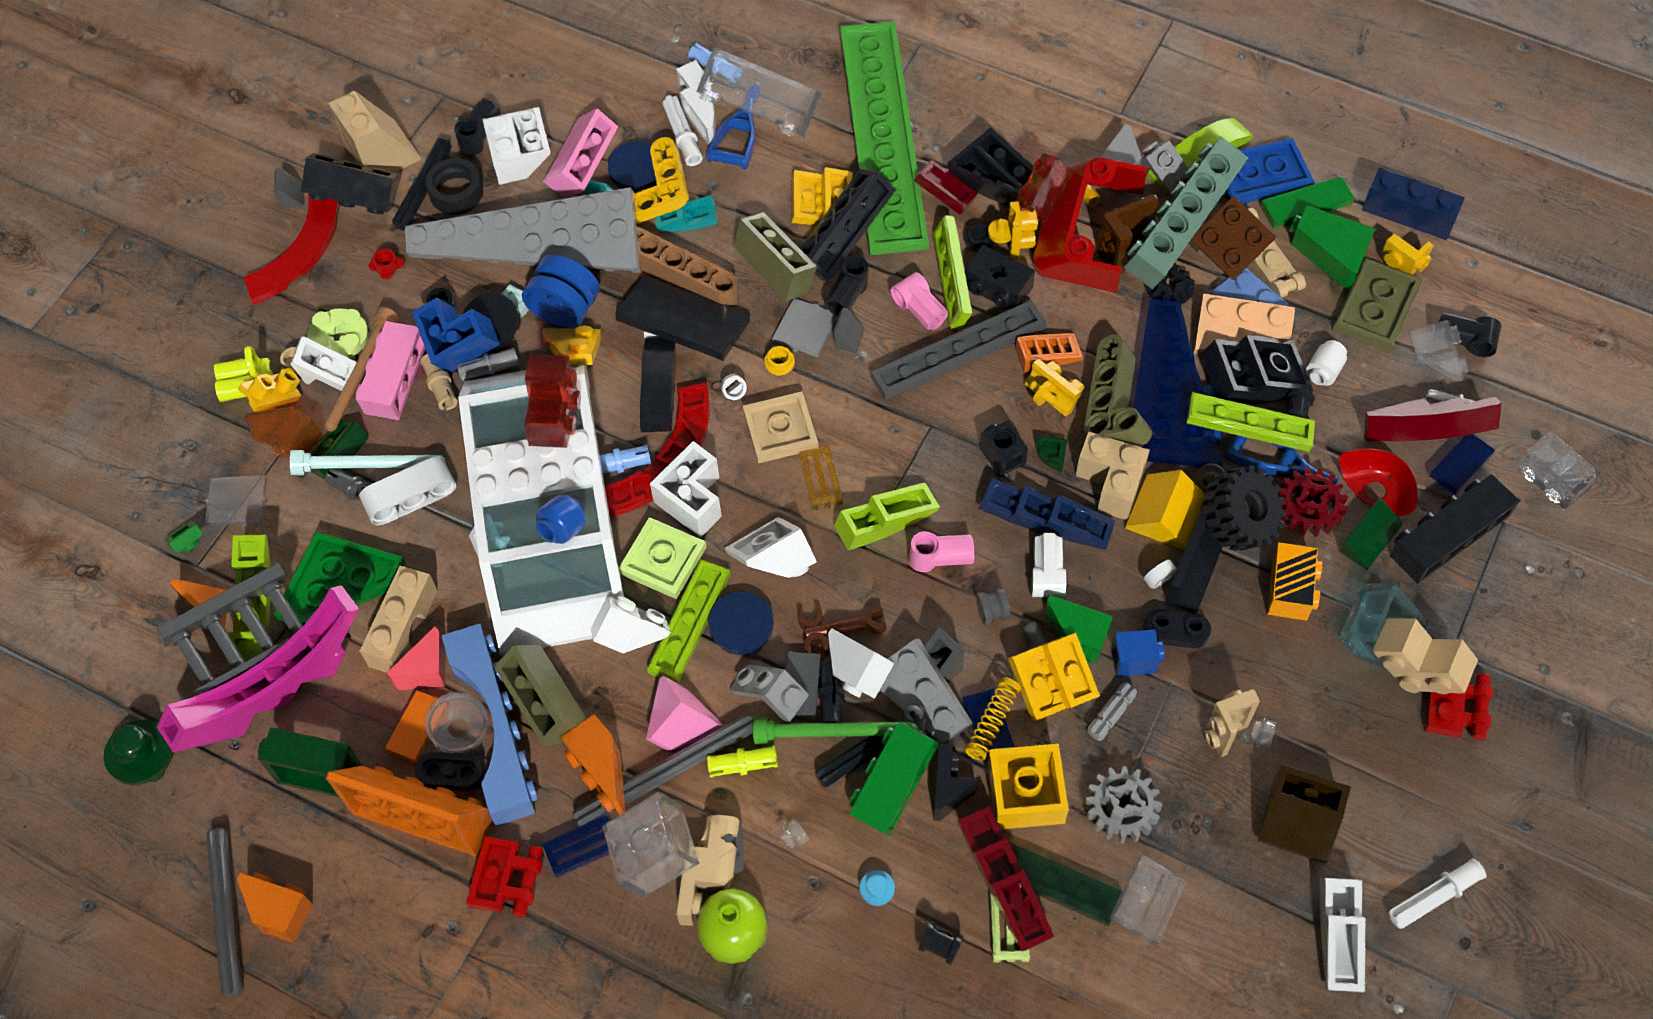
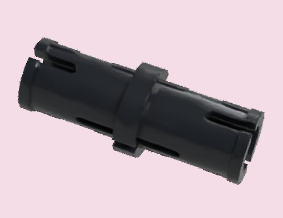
M827 659L820 664L821 688L818 689V699L822 701L821 723H843L842 700L845 697V690L841 687V680L833 676L831 659Z

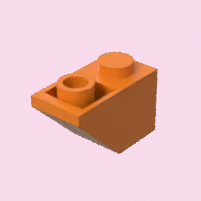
M254 872L253 876L240 873L237 881L252 923L262 933L294 944L313 905L304 895L305 890L291 883H286L284 887L273 884L274 880L258 872Z

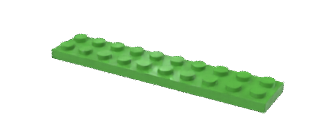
M895 21L840 26L858 169L879 171L896 189L895 193L867 229L870 255L929 250L920 185L914 182L918 175Z

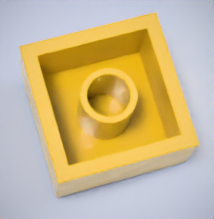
M1059 744L989 750L987 765L993 811L1000 829L1065 824L1069 808Z

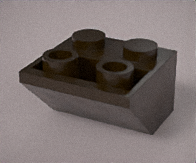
M1281 764L1272 784L1257 841L1326 864L1344 817L1351 786Z

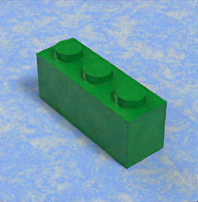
M899 721L895 727L890 726L886 731L881 743L885 746L879 758L873 757L865 772V775L869 777L863 789L858 787L849 802V806L852 807L849 815L889 836L892 835L939 745L935 740Z

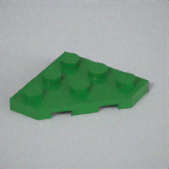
M315 532L284 596L304 626L318 609L330 588L343 586L356 606H359L386 594L399 566L404 567L406 561L402 556ZM276 609L274 613L275 617L277 618V620L284 622L283 618Z

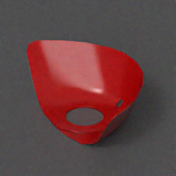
M1357 449L1347 451L1339 456L1343 478L1348 487L1365 504L1372 507L1377 501L1370 498L1366 493L1367 485L1375 482L1385 487L1386 495L1381 500L1388 505L1397 517L1410 515L1415 511L1418 503L1417 482L1410 467L1397 455L1384 450Z

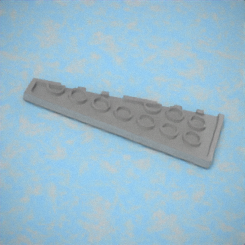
M631 187L405 226L406 253L412 258L440 260L442 258H456L468 262L484 260L497 264L499 262H512L516 265L538 266L544 256L559 255L576 261L586 269L597 268L609 272H614V270L632 271V273L640 272L634 192Z

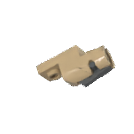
M727 815L708 816L699 847L686 846L676 913L680 925L694 926L695 915H699L700 908L703 905V894L698 892L716 893L720 890L729 889L734 875L744 870L743 832L738 818Z

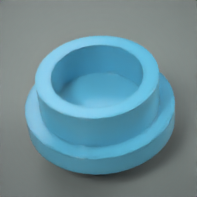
M873 870L863 876L860 882V894L868 904L882 906L887 904L894 896L895 884L888 873L881 870Z

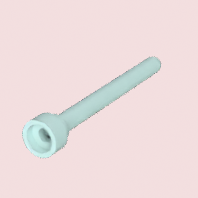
M290 450L291 475H305V472H311V469L409 468L432 457H441L444 461L445 458L442 455L311 456V453H305L304 450Z

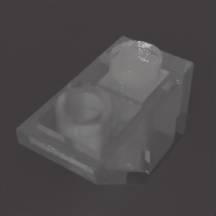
M1446 320L1410 330L1418 361L1456 382L1466 381L1464 374L1469 373V367L1465 355L1459 356L1456 344L1461 343V338L1457 325L1451 326L1450 321Z

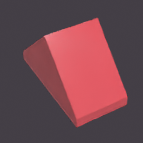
M434 626L386 673L397 690L445 687L446 650L440 631Z

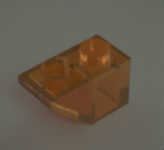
M293 406L248 413L244 417L250 427L249 434L260 444L264 442L270 444L272 450L283 459L290 458V450H304L305 453H309L323 438L316 422Z

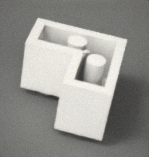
M693 441L650 483L654 503L700 538L722 517L719 498L708 490L719 479L717 458Z

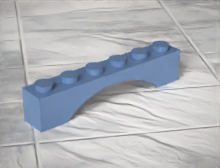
M476 624L442 635L449 665L455 677L469 685L482 697L492 715L494 727L493 753L489 768L481 784L489 814L495 826L535 814L533 801L538 800L533 780L526 781L524 771L530 768L525 751H518L516 741L520 740L521 736L516 720H509L507 711L513 710L508 691L501 692L499 682L502 679L494 668L498 662L493 663L491 653L497 652L491 633L485 635L481 624Z

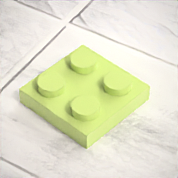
M649 517L619 566L620 575L677 599L707 548L706 541Z

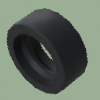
M460 158L446 159L438 162L426 175L425 186L432 205L440 212L462 214L478 205L483 196V185L478 170L467 160ZM464 178L471 181L469 187L461 193L445 195L438 192L439 187L447 180Z

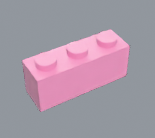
M598 108L579 117L548 172L544 183L563 199L583 192L618 126Z
M386 321L382 332L378 333L375 351L372 358H369L366 364L364 380L362 384L358 385L356 390V400L364 414L394 420L400 419L419 368L420 360L425 351V346L417 326Z

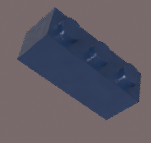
M1379 167L1362 211L1447 240L1465 197Z

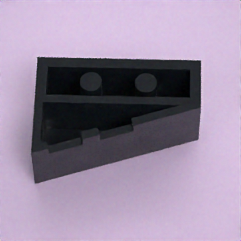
M991 127L947 162L948 170L951 174L978 194L1007 207L1010 206V202H1019L1020 210L1036 209L1037 211L1049 201L1051 195L1050 180Z

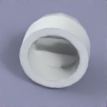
M730 374L725 376L721 382L722 393L730 400H738L746 393V383L739 375ZM737 379L739 382H737L736 384H734V385L727 391L725 388H727L731 383H733V382Z

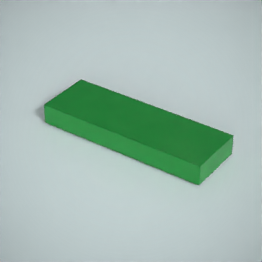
M1340 176L1264 199L1260 207L1272 228L1292 223L1296 215L1302 216L1306 205L1329 212L1352 205L1355 197L1343 177Z

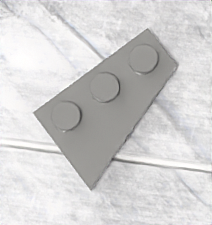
M914 639L888 658L894 665L880 691L904 711L910 704L917 703L921 705L926 712L925 729L941 743L948 742L973 724L920 639Z

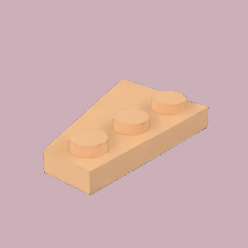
M1203 294L1194 354L1202 353L1215 339L1239 342L1245 335H1255L1290 340L1295 307Z

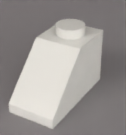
M831 628L828 637L833 676L844 681L845 683L842 688L860 698L861 694L865 693L875 699L894 663Z

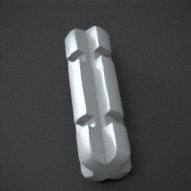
M1126 682L1122 683L1116 690L1115 695L1111 696L1097 714L1098 717L1094 718L1090 723L1087 733L1095 740L1102 741L1108 734L1109 728L1114 726L1127 709L1126 707L1135 699L1137 690Z

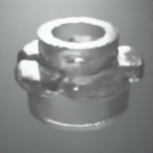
M1264 716L1262 721L1255 720L1250 739L1257 741L1256 748L1258 749L1260 746L1270 748L1277 722L1268 720V716Z
M795 818L788 823L783 821L782 826L784 830L779 834L791 850L796 846L799 850H803L802 846L810 841L806 832Z

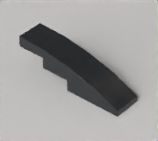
M664 338L645 339L640 400L641 433L672 431L676 380V343Z

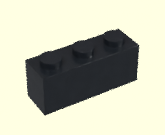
M312 153L305 160L301 192L308 193L309 197L315 200L326 201L329 198L337 200L338 204L344 207L354 208L358 205L366 207V211L382 215L394 207L399 173Z

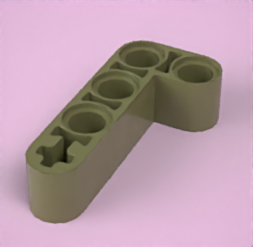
M1109 335L1102 339L1098 345L1084 430L1086 434L1089 431L1142 447L1151 439L1152 429L1136 409L1129 407L1136 356L1119 335Z

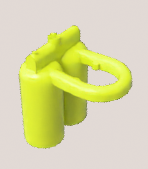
M246 346L244 348V359L214 364V373L217 380L215 382V390L218 400L224 402L245 398L246 396L237 389L242 382L254 380L257 375L261 374L273 375V371L270 370L269 358L260 359L257 357L253 347Z

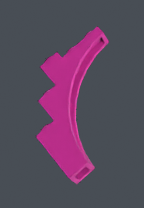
M343 586L330 588L318 609L304 626L265 660L215 689L189 699L167 704L157 729L172 752L244 736L255 713L289 706L301 683L334 676L346 654L341 647V643L359 611V608Z

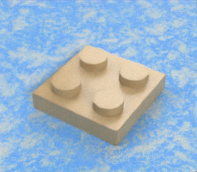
M803 392L743 405V413L758 463L819 449Z

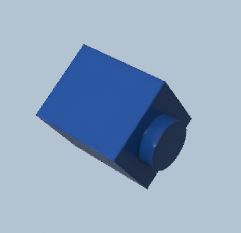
M1155 629L1115 633L1112 651L1117 677L1157 673L1160 661H1164L1165 653L1163 642L1157 641Z

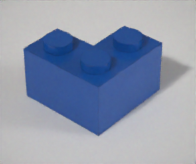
M435 298L412 312L431 364L449 373L456 370L459 364L472 361L500 345L491 320L474 309L458 316L455 307Z

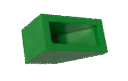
M1049 595L1045 616L1057 638L1076 633L1087 663L1097 664L1107 639L1113 616Z

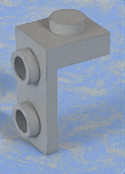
M1155 140L1141 150L1144 155L1141 156L1140 165L1152 168L1169 195L1180 181L1186 182L1187 178L1184 174L1188 167L1169 140L1159 144Z
M747 665L741 669L735 677V682L730 687V691L734 695L763 699L785 721L792 720L809 696L785 669Z

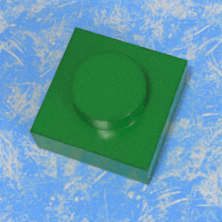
M189 521L164 540L176 554L181 550L185 553L197 546L200 542L198 538L204 534L193 521Z

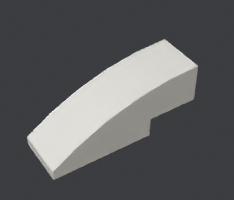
M694 60L676 69L678 84L681 90L682 109L707 145L710 146L716 134L713 98L707 78L698 62Z
M1320 878V925L1326 989L1365 992V917H1362V880Z

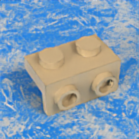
M1254 689L1244 693L1241 690L1233 691L1227 694L1222 701L1216 702L1206 726L1205 738L1210 748L1216 749L1220 758L1228 754L1237 731L1247 728L1260 702Z

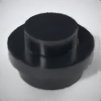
M983 224L973 225L965 234L967 248L973 252H978L982 245L992 248L994 241L989 238V227Z

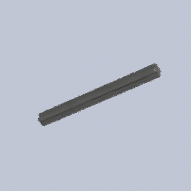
M745 714L624 782L625 805L707 759V756H713L753 733V718L749 714ZM595 798L574 810L572 814L577 825L584 829L614 812V810L608 813L598 798Z

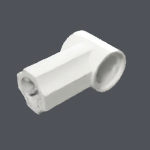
M1043 533L1034 539V568H1032L1031 596L1049 598V595L1057 598H1065L1066 569H1063L1062 537H1058L1054 533Z

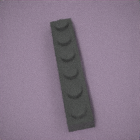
M1030 300L871 371V379L886 401L1015 343L1018 337L1036 334L1046 328V321Z

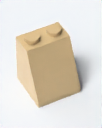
M352 91L328 103L344 146L355 163L396 173L421 160L419 154L396 121L356 91Z

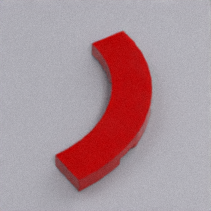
M308 194L309 202L306 220L292 245L269 265L243 277L253 305L283 292L288 288V284L300 275H306L319 261L329 246L337 227L336 220L338 210H340L337 200L329 198L326 201L310 198Z
M707 382L677 388L678 414L676 427L672 437L669 438L663 449L655 457V461L643 471L639 470L625 479L605 485L610 518L626 514L653 501L650 483L693 441L702 447L710 417Z

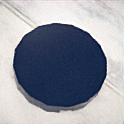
M643 141L628 142L620 145L611 153L608 159V173L613 184L620 189L631 187L633 192H639L638 189H648L657 184L650 153L651 143Z
M739 591L727 594L716 602L710 611L708 624L711 638L718 646L722 647V650L729 654L746 655L758 651L766 641H769L774 628V619L770 606L763 598L754 593Z

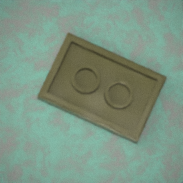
M1365 258L1334 324L1333 331L1391 352L1423 279Z

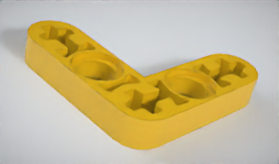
M669 137L655 140L650 147L657 185L634 193L636 224L680 209L689 199L680 153L674 141ZM665 150H666V154H667L668 159H664L663 156H662V155L664 154L663 151H665ZM676 169L672 176L663 177L667 170ZM653 200V204L649 208L641 209L644 202Z

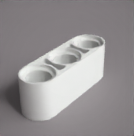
M432 457L365 487L360 492L359 497L373 525H384L450 495L455 490L456 483L444 459Z

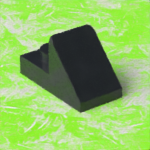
M939 743L934 807L935 821H941L973 796L978 788L977 779L958 778L959 757L952 756L953 744Z

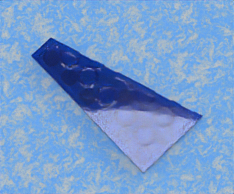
M1150 299L1133 407L1152 429L1151 439L1142 446V448L1150 450L1147 462L1201 467L1206 463H1215L1222 467L1223 462L1218 452L1214 430L1186 423L1189 398L1192 392L1205 394L1199 372L1196 369L1195 357L1190 346L1181 304L1174 301Z

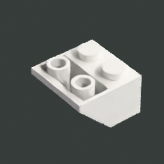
M539 107L483 119L499 185L528 178L551 154Z

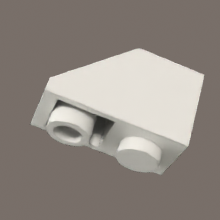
M607 596L590 629L594 642L621 653H626L667 638L671 632L663 614L653 609H648L647 612L636 608V604L631 600L620 596L617 599Z

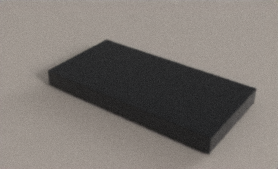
M646 275L642 276L615 313L616 321L724 361L750 322V314Z

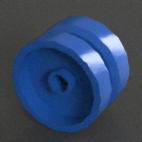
M548 255L544 256L534 271V277L529 280L523 290L522 301L536 317L547 324L557 328L574 329L584 321L588 308L594 303L600 292V287L595 276L581 264L564 256Z

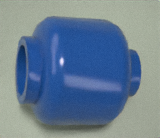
M557 495L537 511V532L545 541L550 543L564 544L585 527L586 519L583 505L575 498L567 495Z

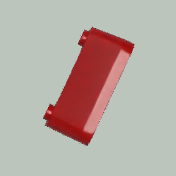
M1098 157L1060 171L1054 180L1033 257V268L1036 273L1046 278L1117 293L1122 267L1093 261V242L1085 236L1074 234L1087 184L1143 195L1148 167Z

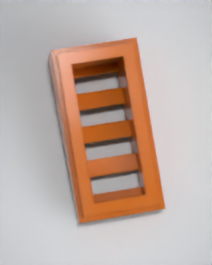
M1074 333L1029 335L1018 337L1016 340V352L1024 374L1032 371V364L1038 359L1045 364L1053 361L1059 366L1083 361V355ZM1069 343L1072 352L1066 353L1063 344ZM1057 346L1060 353H1055L1053 347ZM1046 348L1048 354H1043L1042 349ZM1036 351L1037 355H1032L1031 352Z

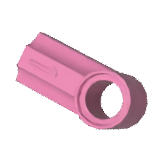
M914 272L890 288L895 303L902 310L909 309L927 330L937 329L948 317V311L931 294L927 281L920 273Z
M923 531L914 535L911 540L909 564L918 572H929L935 566L974 563V542L971 535L936 536L931 532ZM919 550H926L930 553L922 554L919 552Z

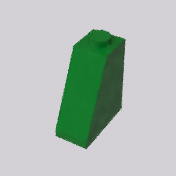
M1306 205L1302 216L1296 215L1292 223L1290 232L1295 233L1291 245L1343 288L1351 290L1375 228Z

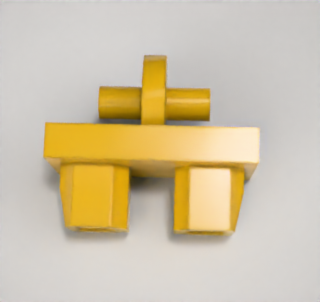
M1010 202L1008 221L998 219L989 225L988 235L992 241L999 244L1011 242L1010 258H1019L1020 249L1035 248L1034 230H1037L1038 226L1036 209L1020 210L1019 202Z
M1040 359L1033 362L1032 371L1025 381V385L1035 392L1033 402L1037 406L1047 402L1067 417L1072 413L1077 400L1080 398L1084 385L1077 379H1071L1070 381L1064 379L1061 376V367L1055 362L1051 361L1045 364Z
M291 368L282 369L279 374L271 376L267 374L257 375L254 380L242 382L237 388L240 393L248 398L254 412L259 411L262 414L271 413L277 406L296 402L302 396L296 388L300 379Z

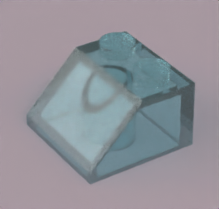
M1396 583L1361 584L1339 639L1357 658L1386 669L1373 652L1386 619H1417L1425 630L1428 620Z

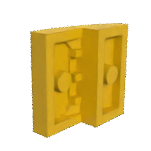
M826 167L822 174L794 170L791 176V223L818 225L853 179V172Z
M1076 633L1008 658L1016 681L1021 686L1020 692L1032 721L1040 720L1100 696Z

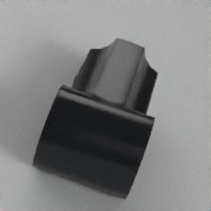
M483 99L481 102H478L467 118L461 119L455 124L454 131L459 151L463 155L471 157L483 151V140L487 136L483 119L501 115L500 108L496 107L492 101Z
M854 255L847 257L843 261L842 271L824 299V306L832 314L839 316L843 307L850 310L859 294L867 289L869 265L865 258Z
M1442 312L1436 329L1435 339L1467 346L1468 350L1478 357H1491L1497 351L1502 325L1500 321L1493 317L1483 316L1472 320Z

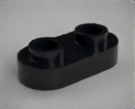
M1155 609L1148 613L1143 625V630L1155 629L1157 641H1162L1163 645L1191 649L1204 646L1211 634V625L1204 616L1197 613ZM1156 621H1164L1167 626L1160 627L1156 624ZM1196 625L1200 630L1193 631L1189 626Z
M429 752L422 755L415 765L417 779L425 784L424 787L430 789L442 787L448 790L471 791L480 786L485 777V770L481 761L471 754ZM440 769L437 776H429L432 770ZM473 771L472 777L468 779L462 778L465 772Z

